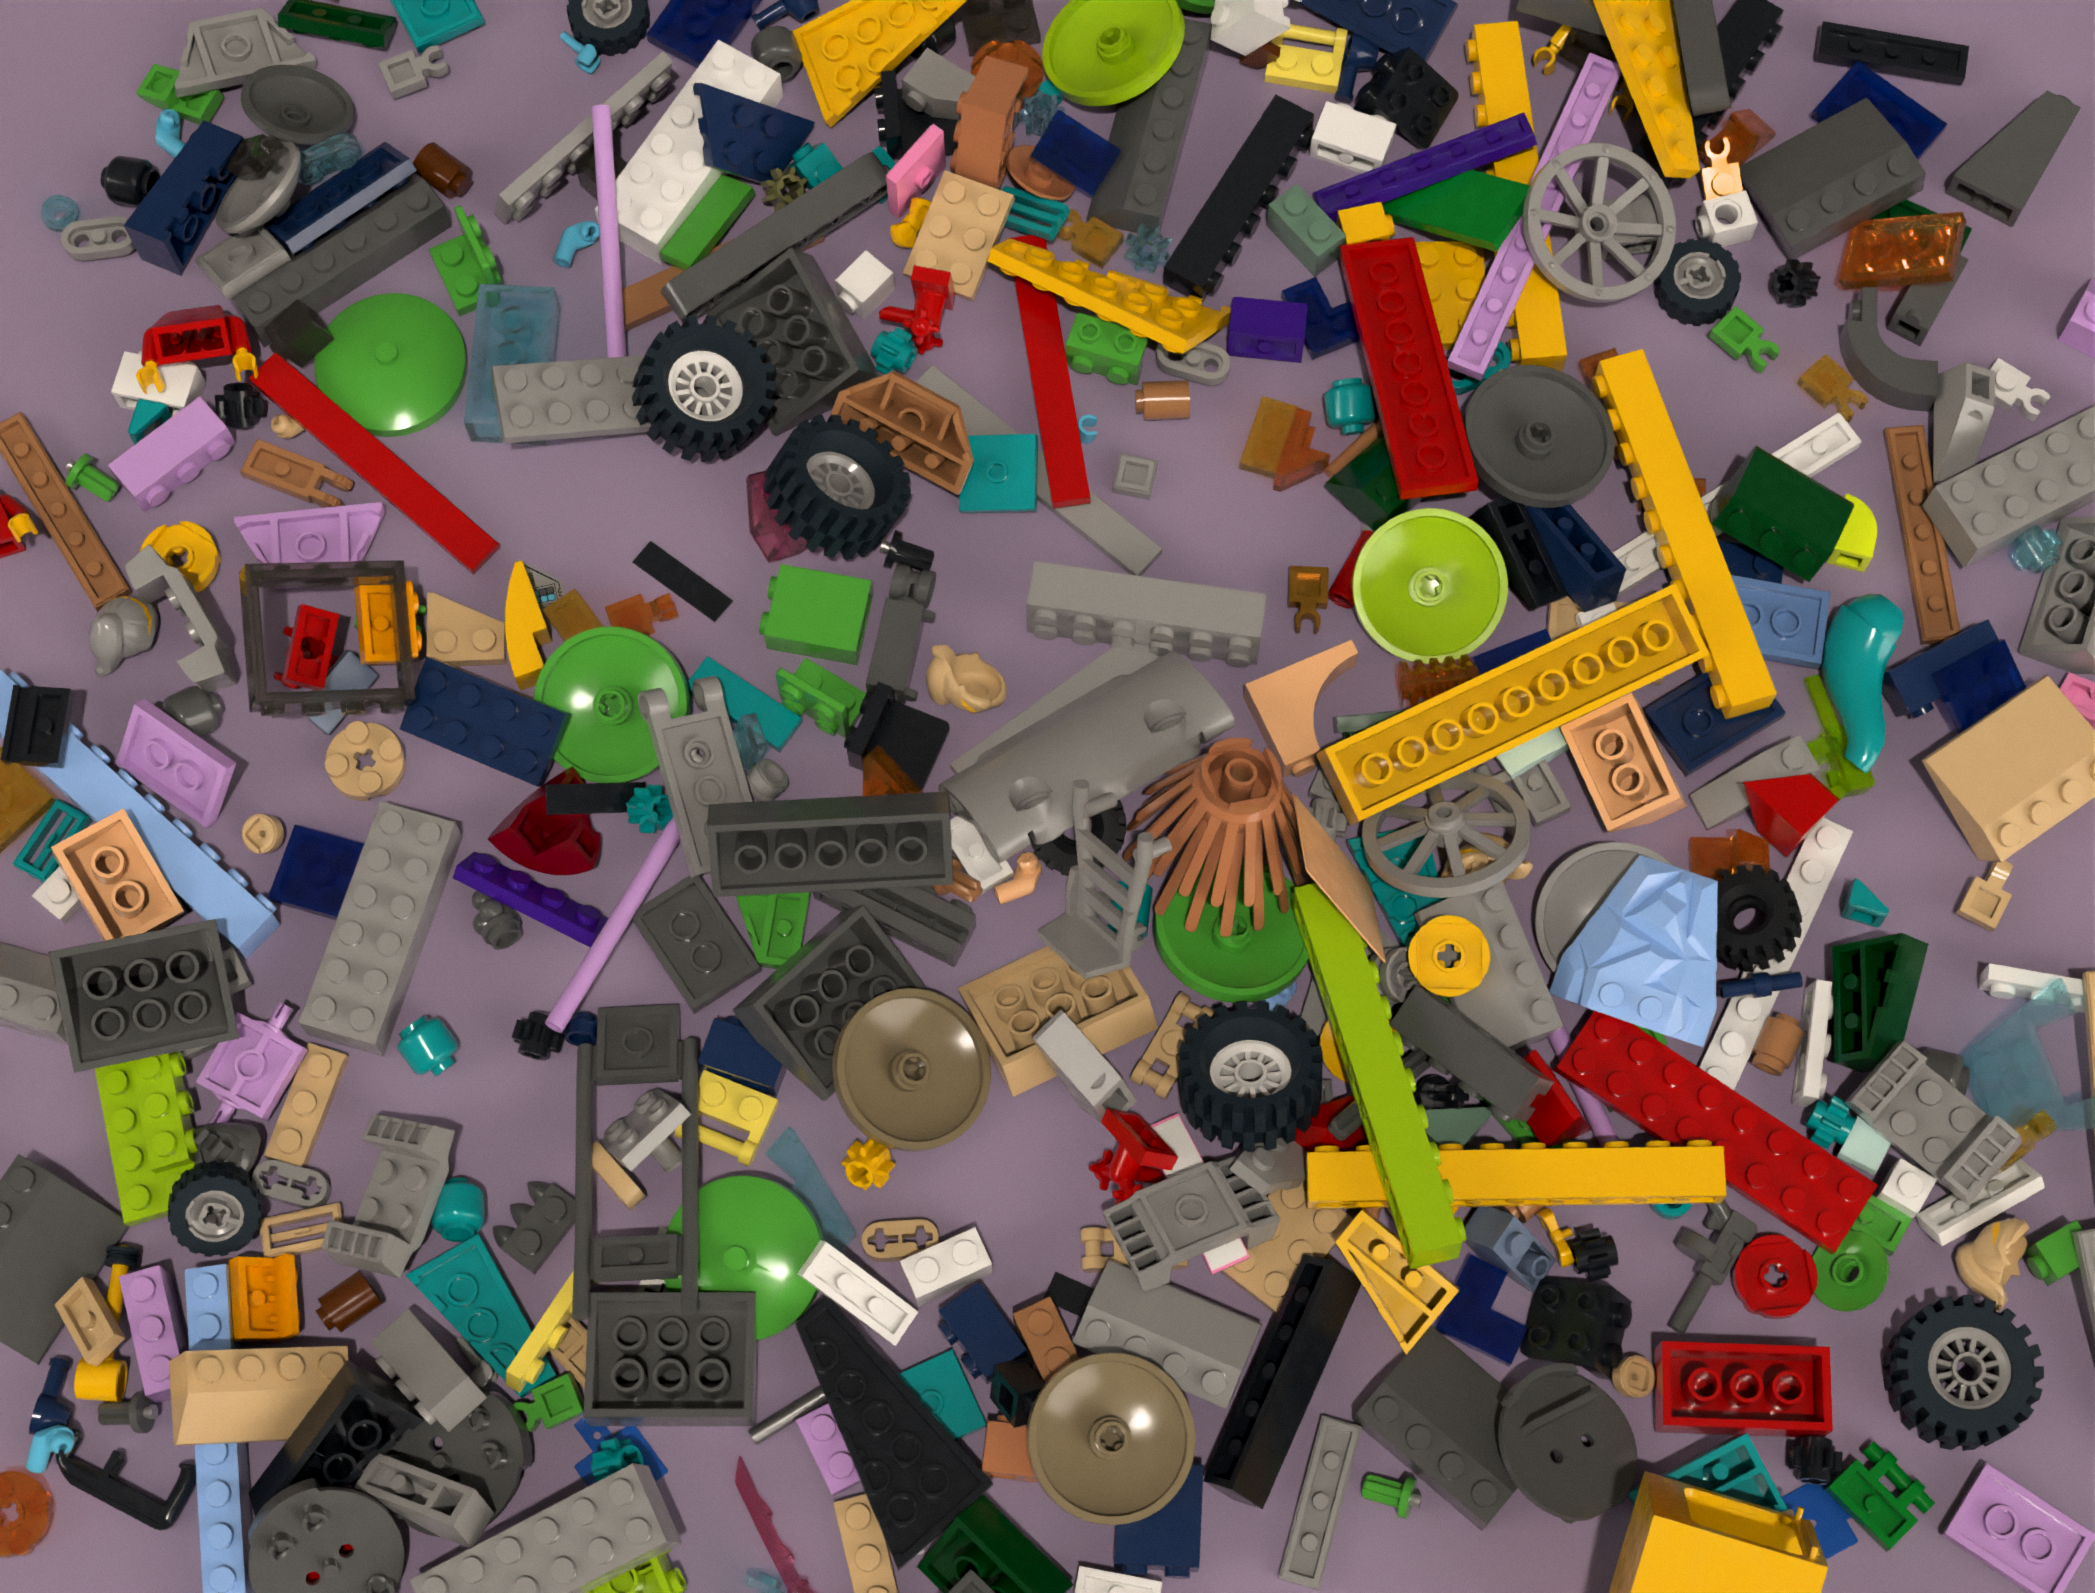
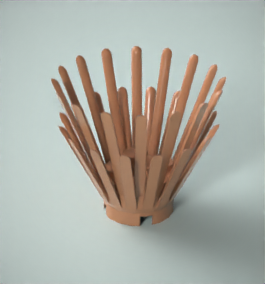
M1227 738L1216 742L1209 748L1208 753L1179 764L1167 771L1165 774L1170 776L1151 785L1144 792L1145 795L1157 793L1142 804L1146 807L1137 813L1136 818L1127 827V831H1133L1187 790L1145 832L1151 833L1154 836V840H1156L1189 807L1167 836L1171 842L1172 850L1152 859L1148 880L1153 873L1157 877H1161L1194 831L1154 908L1157 915H1164L1178 887L1181 896H1189L1206 858L1185 923V929L1189 932H1194L1197 929L1218 864L1211 896V905L1213 907L1221 906L1225 894L1220 935L1222 937L1231 935L1244 843V904L1247 907L1253 905L1254 929L1260 931L1264 927L1262 829L1273 892L1278 896L1281 912L1283 914L1287 913L1289 900L1274 816L1297 887L1303 886L1302 865L1299 856L1302 859L1304 858L1299 840L1300 835L1294 811L1293 796L1282 780L1280 764L1274 754L1266 747L1263 753L1258 749L1252 748L1253 740L1247 738ZM1137 840L1125 851L1124 861H1129L1133 858V850L1137 848Z

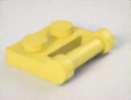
M1290 24L1289 30L1271 41V43L1281 47L1280 57L1267 64L1264 82L1335 94L1338 89L1348 29L1337 28V31ZM1288 38L1334 46L1333 53L1283 45V39Z
M703 1070L698 1081V1118L701 1114L748 1133L749 1136L743 1143L698 1124V1142L738 1158L739 1163L750 1167L778 1107V1099ZM682 1124L675 1130L674 1134L675 1137L682 1139Z

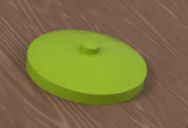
M1071 0L1057 14L1046 33L1042 49L1045 72L1061 95L1074 103L1086 106H1107L1129 100L1153 86L1176 60L1185 34L1182 11L1176 0Z
M1437 508L1416 509L1390 519L1380 526L1365 542L1358 554L1353 569L1351 582L1352 601L1363 629L1384 651L1412 663H1445L1473 652L1494 632L1501 620L1507 602V570L1496 543L1477 523L1449 510Z

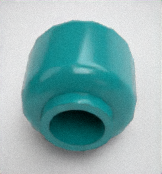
M1347 378L1333 381L1332 388L1324 393L1327 423L1332 428L1341 429L1342 435L1364 433V426L1369 425L1375 420L1373 390L1369 385L1362 383V378Z
M423 1015L399 1033L401 1040L397 1045L398 1052L416 1075H424L431 1071L436 1077L455 1063L451 1055L457 1051L458 1042L441 1019L437 1017L427 1019Z
M452 1178L446 1181L441 1190L431 1218V1225L445 1240L463 1242L473 1237L484 1226V1193L478 1186L470 1183L465 1178Z

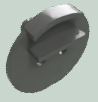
M1553 1363L1532 1371L1506 1393L1501 1401L1503 1409L1499 1419L1498 1441L1505 1468L1522 1494L1543 1511L1561 1518L1566 1523L1572 1524L1575 1521L1590 1520L1623 1502L1635 1481L1638 1464L1637 1447L1630 1424L1615 1401L1597 1385L1576 1376L1575 1374L1579 1371L1575 1364ZM1582 1436L1589 1439L1590 1447L1583 1445L1581 1441ZM1551 1452H1554L1555 1460L1559 1463L1552 1461L1550 1457Z
M482 1391L487 1398L450 1432L438 1420L430 1425L424 1419L415 1429L411 1430L408 1428L395 1440L396 1445L384 1455L447 1479L457 1474L460 1477V1483L474 1488L493 1510L494 1514L488 1522L490 1524L504 1511L511 1501L520 1480L521 1470L532 1466V1446L525 1422L514 1405L497 1391ZM436 1437H440L443 1441V1446L438 1451L432 1445ZM396 1512L393 1513L395 1517L401 1519L413 1529L427 1535L440 1537Z
M315 1478L300 1481L273 1496L260 1509L248 1529L249 1544L251 1545L248 1568L254 1593H395L402 1575L404 1545L397 1523L381 1503L365 1493L354 1489L321 1487ZM344 1544H350L353 1546V1550L349 1554H342L339 1552L340 1547ZM310 1572H317L320 1575L318 1580L314 1582L306 1580V1576Z

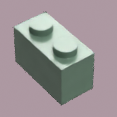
M1295 184L1268 205L1266 226L1314 277L1340 259L1339 249L1340 245H1345V233L1298 184Z

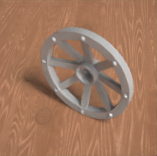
M1586 143L1561 152L1548 161L1536 174L1530 184L1524 202L1523 229L1525 240L1534 262L1550 282L1573 297L1585 301L1604 303L1622 300L1638 293L1649 286L1661 274L1673 251L1676 235V218L1673 203L1664 182L1645 160L1635 153L1616 145ZM1596 159L1588 207L1564 167L1576 161ZM1612 162L1631 172L1638 181L1609 206L1603 205L1608 164ZM1553 177L1578 216L1541 209L1544 193ZM1647 190L1656 209L1658 224L1617 222L1616 214ZM1540 222L1574 229L1576 234L1552 256L1543 238ZM1590 222L1595 225L1596 231L1591 228ZM1615 234L1658 237L1654 254L1646 268L1612 236ZM1584 243L1587 244L1590 284L1576 279L1560 266ZM1601 245L1635 277L1632 281L1617 286H1603Z
M1465 771L1364 819L1362 840L1364 853L1370 867L1382 880L1404 892L1424 897H1458L1473 894L1494 886L1508 877L1521 864L1531 842V823L1525 803L1512 788L1493 777ZM1455 789L1471 792L1456 803L1445 801L1441 790ZM1424 793L1429 794L1432 802L1430 809L1401 805L1405 801ZM1487 797H1490L1505 807L1509 813L1468 811ZM1387 816L1418 821L1416 824L1377 839L1380 827ZM1470 826H1516V832L1508 849H1505ZM1426 835L1404 869L1393 864L1382 853ZM1465 840L1496 859V861L1485 868L1466 874L1458 844ZM1436 846L1446 847L1453 877L1435 878L1417 874Z

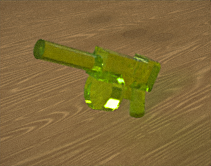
M1812 675L1805 679V683L1824 732L1819 735L1818 740L1807 744V747L1818 766L1829 762L1832 770H1829L1825 777L1830 787L1829 790L1840 800L1846 797L1865 794L1875 783L1872 772L1869 770L1867 773H1864L1844 756L1848 742L1844 725L1839 726L1820 675Z

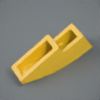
M522 560L514 564L505 605V635L508 656L520 691L536 686L539 674L544 666L538 646L552 642Z

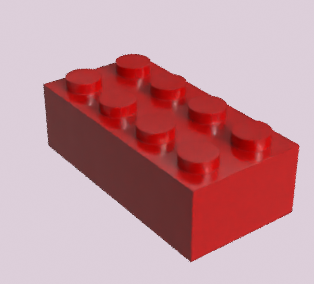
M1661 1341L1654 1349L1655 1432L1718 1435L1748 1433L1749 1436L1825 1437L1833 1431L1830 1347Z

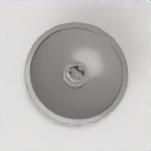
M1607 842L1592 845L1564 860L1547 879L1539 896L1535 917L1538 944L1545 961L1554 974H1556L1562 954L1576 939L1639 855L1672 866L1674 865L1651 849L1625 842Z

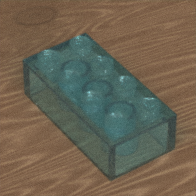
M479 284L464 425L472 442L502 443L490 374L492 366L555 362L561 312L555 287ZM547 440L517 442L515 444L547 445Z

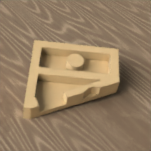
M429 592L427 593L426 656L434 657L453 666L506 664L507 656L505 623L441 595Z

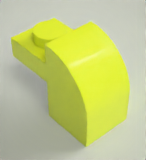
M1846 493L1844 498L1854 503V508L1833 553L1826 563L1865 572L1873 557L1877 538V523L1872 511L1863 501Z

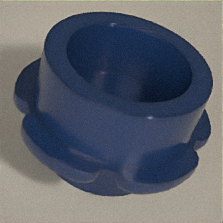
M586 1012L574 1013L572 1019L569 1020L565 1027V1040L575 1046L583 1043L596 1044L598 1021H596L595 1016Z

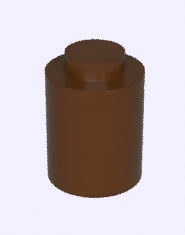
M435 142L424 146L413 162L417 170L414 173L422 177L428 184L447 198L463 195L471 185V169Z
M359 1270L318 1298L321 1307L315 1311L329 1331L336 1327L342 1333L382 1305L383 1302L367 1278Z

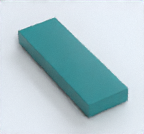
M709 656L704 659L687 682L689 693L693 695L692 687L695 679L716 676L722 687L723 699L729 720L779 753L803 723L801 717Z

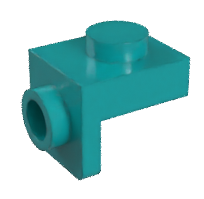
M809 142L804 144L791 155L795 161L786 167H794L795 172H797L801 179L806 178L807 182L805 184L809 190L843 169L824 142L811 146Z

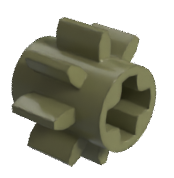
M794 167L787 168L784 176L779 168L772 169L770 173L773 179L762 181L760 184L766 188V196L762 199V202L769 201L775 205L774 213L804 194L803 184L807 182V179H800L795 176ZM787 185L789 191L783 196L780 189Z

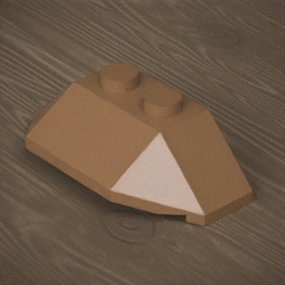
M891 371L848 387L838 393L830 416H841L843 424H847L850 418L859 421V429L864 432L869 427L878 432L875 437L878 442L883 443L887 440L893 446L890 451L891 456L900 455L905 463L904 467L956 495L961 494L974 458L959 405L896 371Z

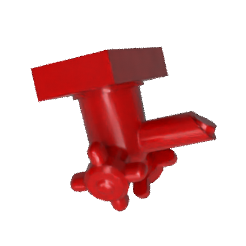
M914 265L911 275V284L915 297L914 310L888 306L881 309L878 314L881 320L902 323L904 327L911 328L912 333L910 334L913 335L911 341H913L918 349V353L924 354L925 351L931 350L933 347L943 346V340L935 338L933 333L940 331L939 325L943 310H953L956 296L951 272Z
M304 604L297 607L293 628L286 626L283 629V634L290 636L291 640L286 650L284 673L274 672L273 677L275 680L281 681L284 686L291 689H300L302 687L316 691L324 689L327 672L339 658L338 656L331 655L339 614Z
M1107 1108L1101 1123L1115 1137L1119 1144L1114 1155L1111 1150H1105L1103 1159L1098 1160L1096 1164H1090L1089 1171L1094 1172L1095 1177L1100 1181L1099 1188L1105 1191L1108 1189L1109 1181L1119 1186V1190L1112 1191L1113 1198L1118 1199L1115 1201V1205L1129 1199L1136 1191L1143 1189L1141 1184L1135 1186V1181L1149 1184L1163 1181L1164 1178L1159 1169L1172 1171L1178 1156L1139 1114Z

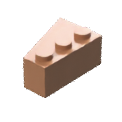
M985 56L968 92L962 91L957 103L956 113L961 115V120L957 122L953 142L958 143V148L954 150L950 163V170H954L955 174L1000 190L1007 176L1006 160L1009 152L1012 150L1015 132H1012L1014 112H1020L1022 100L1016 99V96L1023 82L1027 79L1028 67Z

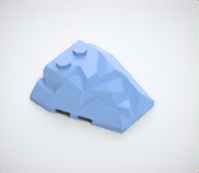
M1639 855L1607 899L1587 922L1583 930L1562 954L1549 993L1657 1033L1704 1047L1717 1009L1718 881Z

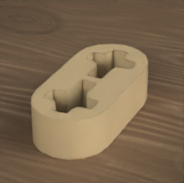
M598 1141L593 1142L592 1169L631 1211L646 1196Z
M923 1219L876 1222L864 1230L861 1242L864 1253L873 1261H901L925 1250L918 1249L915 1242H903V1238H914L917 1235V1230H925L926 1236L933 1237L932 1241L926 1242L925 1249L940 1242L938 1230L933 1223ZM884 1232L885 1239H898V1243L885 1244L883 1252H877L875 1245H868L869 1241L876 1239V1233Z

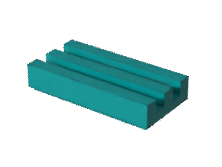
M1005 185L1002 191L1014 195L1015 198L1010 212L1023 215L1026 219L1039 220L1052 225L1047 227L1009 215L1004 226L1053 242L1070 214L1067 204L1045 199Z
M56 798L12 865L44 883L59 867L54 856L49 860L53 854L51 847L61 842L69 829L70 831L64 840L88 828L92 823V819ZM62 812L66 813V816L55 832L51 834L32 866L28 864Z

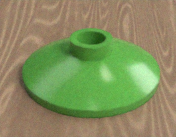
M1849 1230L1833 1255L1818 1247L1812 1257L1818 1274V1282L1814 1294L1823 1304L1831 1309L1841 1312L1863 1309L1873 1303L1886 1286L1889 1275L1888 1257L1881 1244L1866 1233ZM1855 1269H1859L1860 1271L1857 1278L1853 1281H1850L1851 1272Z

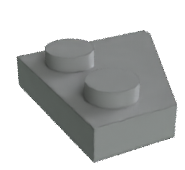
M1282 1137L1277 1139V1148L1267 1151L1265 1150L1264 1143H1255V1151L1248 1152L1244 1150L1229 1170L1261 1195L1275 1193L1281 1188L1286 1190L1299 1187L1303 1181L1307 1180L1306 1157L1308 1151L1295 1141L1286 1144Z

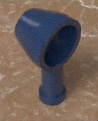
M779 0L760 13L751 15L759 31H761L767 25L787 13L800 22H806L816 16L820 9L818 0Z
M1352 32L1346 45L1342 62V76L1338 91H1336L1334 97L1342 103H1351L1353 101L1354 95L1352 93L1357 72L1373 70L1379 54V47L1357 33Z
M50 1358L47 1378L42 1393H40L30 1422L29 1434L31 1435L58 1424L67 1427L69 1425L72 1408L58 1400L66 1371L69 1370L71 1365L67 1360Z

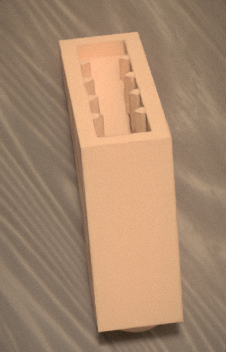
M1352 640L1245 684L1243 698L1268 749L1279 762L1283 778L1292 774L1295 777H1300L1316 768L1315 764L1319 762L1316 754L1321 749L1314 730V710L1319 698L1331 682L1356 666L1358 651Z

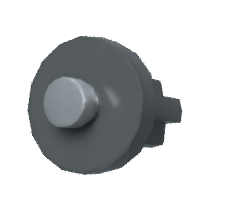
M138 1391L132 1396L131 1401L101 1403L98 1406V1421L102 1425H131L135 1433H148L151 1431L157 1418L158 1408L154 1401L145 1396L144 1391Z

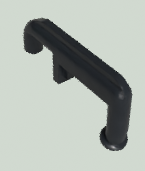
M76 1428L72 1430L74 1433V1446L66 1454H64L63 1449L59 1450L58 1454H56V1462L62 1474L71 1485L160 1531L167 1530L174 1525L197 1483L196 1465L179 1463V1468H181L179 1477L167 1500L162 1504L117 1480L126 1463L124 1461L125 1454L113 1450L102 1472L74 1458L73 1456L83 1439L79 1437L80 1430Z

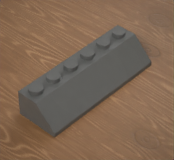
M1184 18L1185 34L1183 44L1169 70L1146 91L1118 104L1086 222L1159 238L1211 48L1212 24Z
M415 173L411 174L409 180L403 186L384 192L378 197V201L373 206L365 210H358L347 217L348 220L342 227L334 231L328 230L316 238V243L308 250L303 252L297 251L292 254L288 249H285L291 260L229 299L230 303L264 348L452 227L444 204L422 177Z
M949 792L709 804L707 835L713 897L953 885Z

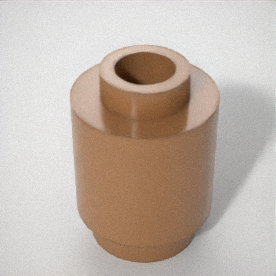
M1777 1013L1776 1017H1767L1752 1050L1754 1055L1751 1062L1752 1065L1771 1075L1782 1076L1784 1069L1790 1068L1804 1036V1031L1799 1028L1800 1022L1783 1013Z

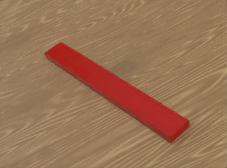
M1033 235L1010 238L1047 250L1046 239ZM1013 276L1052 508L1090 504L1091 497L1055 293L1039 290L1032 285V282L1019 276Z
M276 352L258 368V377L256 379L254 378V373L249 377V381L254 387L470 573L474 575L500 548L499 543Z

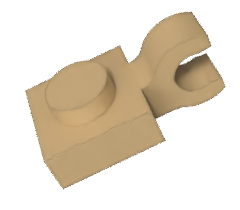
M2005 860L2003 862H1996L1991 866L1985 880L1977 876L1972 879L1956 914L1990 932L1995 930L2012 897V894L2002 890V887L2014 865Z

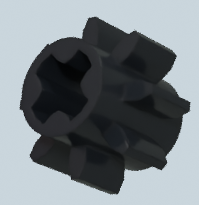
M1787 259L1786 268L1774 270L1776 275L1771 289H1774L1780 295V303L1805 306L1806 297H1817L1818 293L1816 290L1821 277L1811 270L1813 267L1812 262L1800 263L1799 259Z
M230 383L223 387L224 395H215L216 413H218L220 419L225 418L226 425L229 427H250L255 424L254 415H263V399L260 397V392H253L251 384Z
M530 1012L526 1022L517 1019L511 1038L514 1039L515 1043L520 1044L518 1053L532 1059L545 1061L549 1051L554 1053L560 1052L564 1035L550 1029L545 1024L548 1015Z
M1599 1228L1580 1231L1579 1235H1577L1578 1242L1572 1243L1569 1246L1574 1258L1573 1267L1577 1274L1587 1272L1589 1281L1608 1278V1275L1611 1274L1610 1267L1618 1265V1253L1613 1237L1611 1235L1601 1237Z
M1816 1436L1802 1437L1800 1446L1795 1445L1794 1449L1789 1451V1469L1798 1470V1480L1802 1483L1828 1485L1831 1483V1475L1837 1476V1473H1842L1843 1452L1833 1451V1441L1831 1439Z

